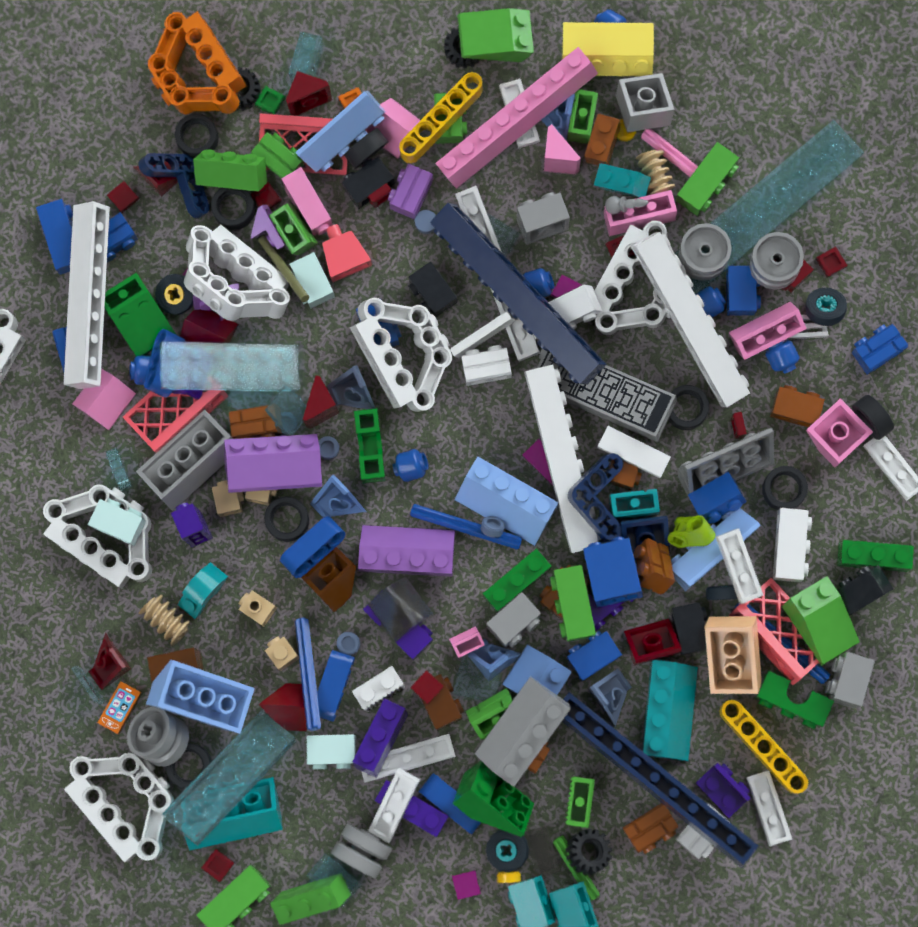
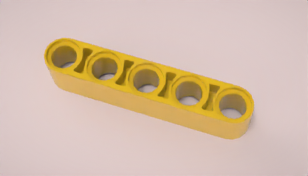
M470 72L464 75L401 140L399 149L403 161L406 163L418 161L481 96L483 86L482 78L479 74ZM469 83H476L478 85L475 89L467 88ZM454 99H461L463 101L460 105H453L451 103ZM441 114L447 117L444 121L435 119ZM427 130L431 132V135L429 137H422L420 133ZM409 146L416 149L410 154L404 151Z
M728 700L724 702L719 712L727 725L788 792L793 794L804 792L808 787V779L805 774L738 701ZM729 704L734 705L737 709V714L733 718L728 717L725 713V708ZM744 722L750 723L753 727V732L749 736L743 734L741 730ZM761 740L769 744V750L765 754L761 753L757 747ZM777 758H781L785 762V768L781 772L774 768V761ZM794 776L799 777L802 783L801 787L797 790L793 789L790 785V780Z

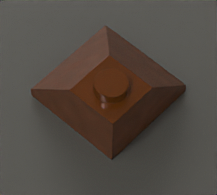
M335 547L301 578L335 613L352 596L356 566Z

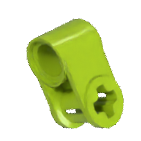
M701 515L677 517L674 521V530L668 535V541L671 545L678 548L707 546L714 540L716 534Z

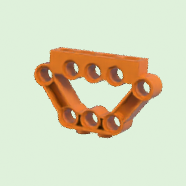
M198 11L188 18L180 12H173L166 18L162 37L155 53L148 60V67L154 76L151 80L158 90L160 88L163 90L164 93L161 94L163 100L168 106L172 104L184 115L190 114L193 111H221L225 114L234 112L239 106V98L236 93L247 85L206 21ZM186 43L196 52V58L206 68L207 75L217 85L216 87L186 88L185 81L176 73V66Z

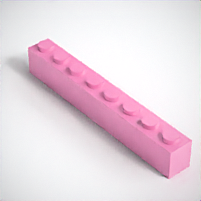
M577 47L437 161V166L457 189L595 77L598 72L581 49Z

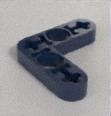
M149 153L139 160L140 171L148 177H177L187 211L192 217L198 219L209 212V203L204 188L201 185H196L194 162L191 156L187 154ZM164 161L170 165L171 170L165 166ZM188 182L194 186L195 191L189 187Z
M615 453L606 454L601 457L568 491L569 502L598 536L605 541H611L613 538L620 537L622 531L619 522L596 497L623 468L622 458ZM608 460H614V468L607 469L605 472L601 470L610 464ZM593 473L598 474L601 480L597 487L592 485L590 481ZM576 491H577V492H579V491H582V492H583V494H582V496H581V497L583 498V500H582V499H581V500H577V499H576V497L578 496V494L576 493ZM593 506L597 507L600 512L596 520L592 519L589 513ZM606 526L613 527V529L611 530L613 535L606 534V532L608 531Z

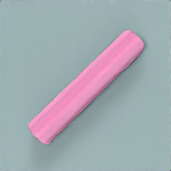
M646 129L642 133L641 138L657 151L663 150V156L689 177L698 168L696 164L652 129Z

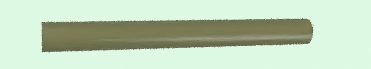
M260 237L259 243L302 302L308 301L309 295L275 248L269 243L267 237Z

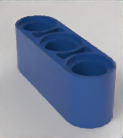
M162 329L157 334L144 380L145 389L164 398H167L172 393L185 346L184 338L166 329Z
M326 516L282 554L280 562L294 578H300L338 546L346 534L330 516Z
M335 650L331 651L317 692L320 718L334 722L336 710L339 709L344 694L343 689L346 687L351 673V665L354 664V656Z
M432 773L419 789L423 796L471 835L482 823L469 818L453 804L457 791L435 773Z

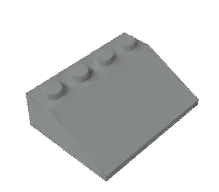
M772 428L756 434L750 433L738 442H730L723 446L722 449L715 452H707L695 461L683 463L677 468L678 478L686 494L692 493L728 471L736 481L775 464L774 431Z

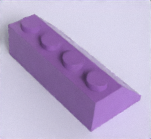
M317 434L224 440V463L229 493L322 487L320 447Z
M362 525L358 570L360 572L452 577L455 530Z

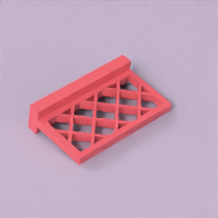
M260 113L259 142L265 135V130H275L291 149L292 146L284 137L291 131L298 132L302 139L293 146L296 149L304 141L308 142L307 138L313 133H318L332 118ZM344 155L340 157L343 160L342 170H333L330 167L325 172L322 170L315 172L305 162L304 165L307 168H301L304 173L346 176L348 160Z
M208 375L206 381H209L212 387L206 392H202L200 399L193 398V404L189 408H181L182 397H191L188 394L171 393L168 397H178L177 408H165L166 398L150 391L123 418L157 453L204 409L210 414L228 395ZM153 397H162L161 408H150V400ZM137 412H145L144 423H134L130 418ZM149 412H161L160 423H148ZM165 412H176V420L172 423H164ZM148 428H159V435L151 441L147 437Z
M770 578L761 586L763 596L738 605L729 616L757 617L759 649L785 678L790 680L792 685H795L819 661L817 658L813 661V656L815 655L809 646L808 651L797 650V639H803L801 634H797V629L793 623L792 633L781 632V621L792 622L789 617L781 616V606L790 597ZM768 586L776 593V600L765 599V589ZM750 602L760 603V614L753 613L747 605ZM765 604L776 605V616L765 614ZM765 619L776 620V631H769L765 627ZM781 637L792 638V649H787L781 644ZM797 654L809 657V665L805 669L798 663Z

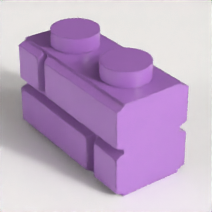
M408 164L405 170L401 169L397 178L399 185L396 190H391L388 201L390 202L391 210L415 219L433 182V174Z

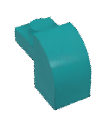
M211 562L208 563L187 584L182 592L183 596L177 605L196 619L202 613L208 601L220 591L228 576Z

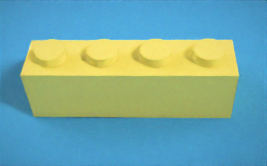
M563 22L562 60L579 47L598 72L596 76H646L653 74V23Z

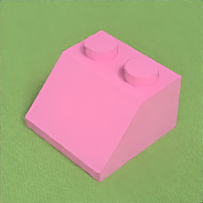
M841 398L806 430L818 451L834 467H837L873 433Z

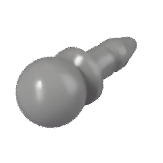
M611 196L606 200L605 208L610 214H618L621 211L623 213L627 212V209L641 208L647 205L648 201L640 198L635 200L627 199L625 196L621 198Z

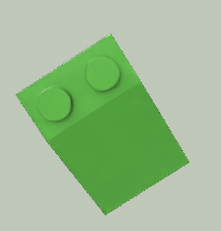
M508 8L459 13L457 15L462 58L523 62L534 53L529 10Z
M828 576L794 595L782 606L821 666L860 642L841 595Z

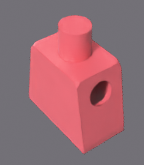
M338 224L326 229L330 239L323 242L322 245L332 282L372 266L370 257L352 231L342 234Z

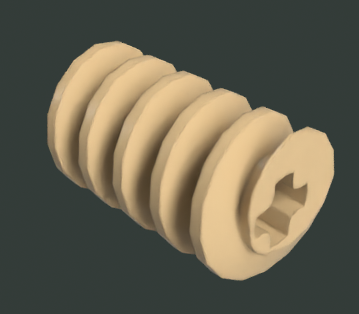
M663 150L644 152L636 157L639 160L638 167L642 168L640 173L651 177L647 193H650V195L675 188V184H667L672 179L671 175L665 176V173L670 170L669 167H662L667 160L659 159L664 154Z
M161 594L147 602L139 611V614L145 613V621L152 619L150 623L152 627L159 625L157 632L159 634L165 632L164 639L169 640L172 638L170 644L174 646L188 632L187 627L190 621L187 620L181 623L183 615L180 614L175 617L176 608L167 609L169 601L161 604L160 602L163 598Z

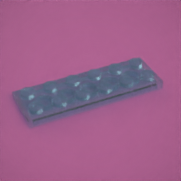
M162 341L160 343L161 389L300 390L298 345Z
M260 711L241 733L225 747L162 813L163 817L198 846L296 742L295 737L264 712Z

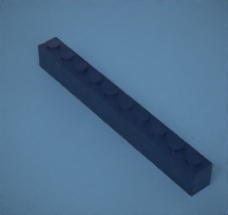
M447 203L430 222L435 228V234L441 239L447 240L449 249L456 255L460 254L464 259V265L479 275L478 280L494 291L492 293L499 302H504L509 307L507 309L514 318H519L524 323L522 327L530 335L534 334L539 339L537 342L539 346L545 351L549 350L552 353L554 362L561 368L565 367L569 372V378L574 383L588 385L607 364L458 205Z
M570 692L565 696L563 700L569 703L570 710L562 720L564 724L740 868L745 866L758 849L756 843Z

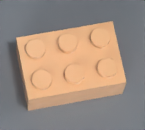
M709 617L705 625L710 693L758 694L762 678L757 617Z

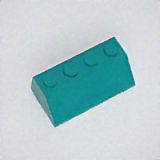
M651 661L642 752L647 756L689 761L698 667L677 662Z
M274 777L181 797L182 831L189 851L283 830Z

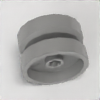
M698 224L690 228L683 236L678 252V258L686 269V274L700 281L712 280L719 276L729 261L732 250L731 241L724 230L713 224Z
M774 232L766 234L758 240L750 258L749 267L753 278L758 284L768 289L786 288L795 281L803 265L804 254L802 246L796 238L787 233Z
M148 707L138 713L131 722L127 733V744L131 752L156 766L166 767L175 763L183 755L189 741V729L186 723L173 714L156 707Z
M347 823L341 834L345 840L352 843V846L343 842H336L331 854L353 868L376 879L382 867L371 856L386 860L393 848L380 841V838L362 828L360 830Z

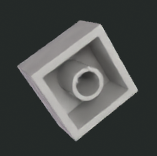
M663 73L619 80L616 99L627 132L671 125L674 107Z
M554 192L543 195L540 200L534 202L533 200H527L521 203L520 207H517V222L526 245L569 229L570 217L561 193L554 194Z
M521 592L489 620L486 626L504 648L508 645L513 648L522 640L521 634L525 630H528L530 633L540 624L539 618L541 613Z
M849 652L839 655L833 661L831 671L835 673L832 681L829 680L826 685L825 694L834 703L853 709L862 707L875 660Z

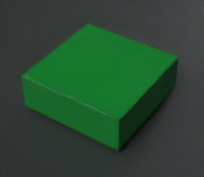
M265 86L254 105L269 114L276 115L285 99V95Z

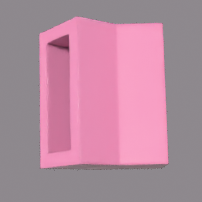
M476 626L449 639L458 658L485 646Z

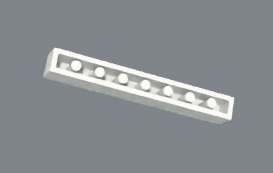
M94 201L73 205L64 385L78 389L99 387L101 383L110 207Z
M655 232L631 246L717 401L721 407H728L750 394L747 388L749 383L744 375H740L736 369L738 364L735 358L727 353L725 349L727 344L721 335H717L714 329L716 325L712 317L706 315L703 310L704 303L699 295L694 294L691 288L693 287L691 279L688 275H684L680 269L682 266L681 261L677 255L671 253L669 249L671 245L668 238L664 234L661 235L660 232Z
M552 364L525 371L524 373L556 499L559 502L558 507L569 550L571 553L583 551V548L588 547L589 544L602 539L568 500V491L581 478L584 467L582 460H577L575 450H578L576 437H571L569 428L573 427L570 414H565L563 406L567 405L564 391L560 392L558 383L561 382L558 368L554 369ZM576 491V493L578 494V496L576 497V499H577V500H581V499L583 500V498L581 497L582 494H583V492H582V491H579V492ZM591 507L590 516L591 518H596L594 507Z

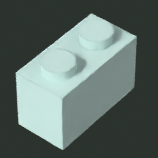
M314 252L290 263L291 272L310 297L303 304L308 303L311 309L335 297Z
M108 498L107 502L100 499L88 525L135 546L146 522L141 517L142 513L130 507L128 511L119 508L121 504Z
M356 735L307 736V765H313V769H327L328 764H336L337 769H351L352 761L356 755Z

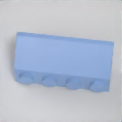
M364 91L295 153L315 172L320 170L325 172L334 164L331 161L337 155L342 157L350 149L348 145L354 140L358 142L368 134L365 130L369 126L373 125L376 127L385 119L382 115L386 111L369 91Z
M480 457L476 458L455 498V501L483 517L494 516L501 519L505 524L504 529L534 546L559 503Z
M741 508L721 517L723 522L718 526L715 524L711 525L716 535L707 546L686 547L687 553L682 557L680 554H677L671 560L674 579L687 591L723 560L716 536L738 528L743 541H745L761 526L758 521Z
M170 660L153 681L146 704L213 727L240 734L255 688Z

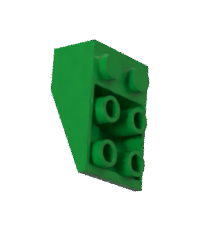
M137 272L105 292L104 308L136 356H144L152 351L155 338L162 329L176 334Z
M481 760L464 773L453 804L469 818L520 837L525 833L534 806L529 797L495 774Z

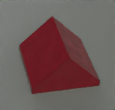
M297 71L286 98L291 116H298L332 101L327 81Z
M193 310L184 319L180 337L185 339L184 348L201 349L213 357V363L219 364L239 324L225 318L221 321L219 314L211 310Z
M317 375L315 376L303 416L306 428L310 429L339 414L337 406L324 382Z
M669 618L624 631L634 666L676 655L682 651Z

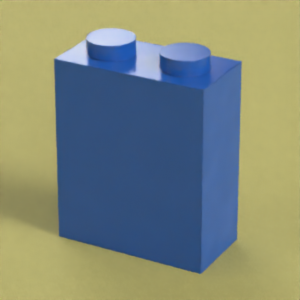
M616 537L611 539V542L604 544L594 542L589 544L588 547L583 548L597 608L643 597L629 538Z

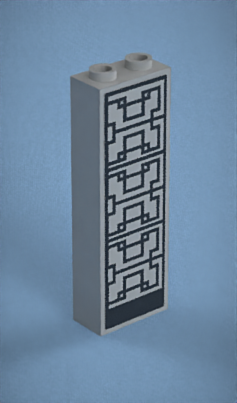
M541 350L539 355L541 360L538 366H534L532 370L552 364L554 369L558 368L561 377L558 387L560 392L564 391L567 403L658 442L677 402L676 395L607 365L588 385L576 384L569 378V372L565 367L561 368L554 362V356L549 350Z

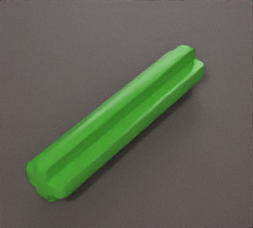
M564 836L556 838L553 844L578 883L584 882L590 901L595 900L600 896V893L588 874L582 875V871L577 873L575 871L576 867L571 868L569 865L572 863L571 859L568 861L566 859V856L569 855L568 852H565L566 848L569 847L567 840Z

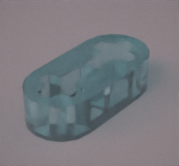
M117 447L105 451L119 489L124 491L131 488V480Z

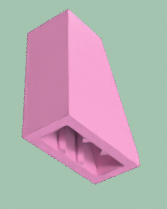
M300 167L281 178L285 191L313 236L316 234L323 235L326 233V229L333 225L332 220L303 169Z

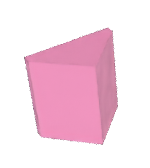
M389 98L380 104L386 111L382 115L385 119L376 127L371 125L365 131L370 133L378 128L388 141L383 148L399 159L401 157L399 149L401 140L421 120L392 98Z
M551 124L548 126L544 171L577 174L581 158Z
M101 369L100 386L84 388L72 404L107 430H110L136 393L115 376Z

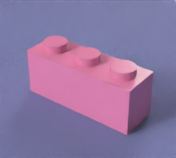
M669 190L640 197V199L647 200L648 204L641 208L627 209V212L624 213L621 211L618 214H610L604 206V218L609 236L626 233L630 224L643 229L651 221H660L663 224L676 221L677 209L672 191Z
M788 302L729 332V335L739 355L746 360L807 328L799 309L791 302Z

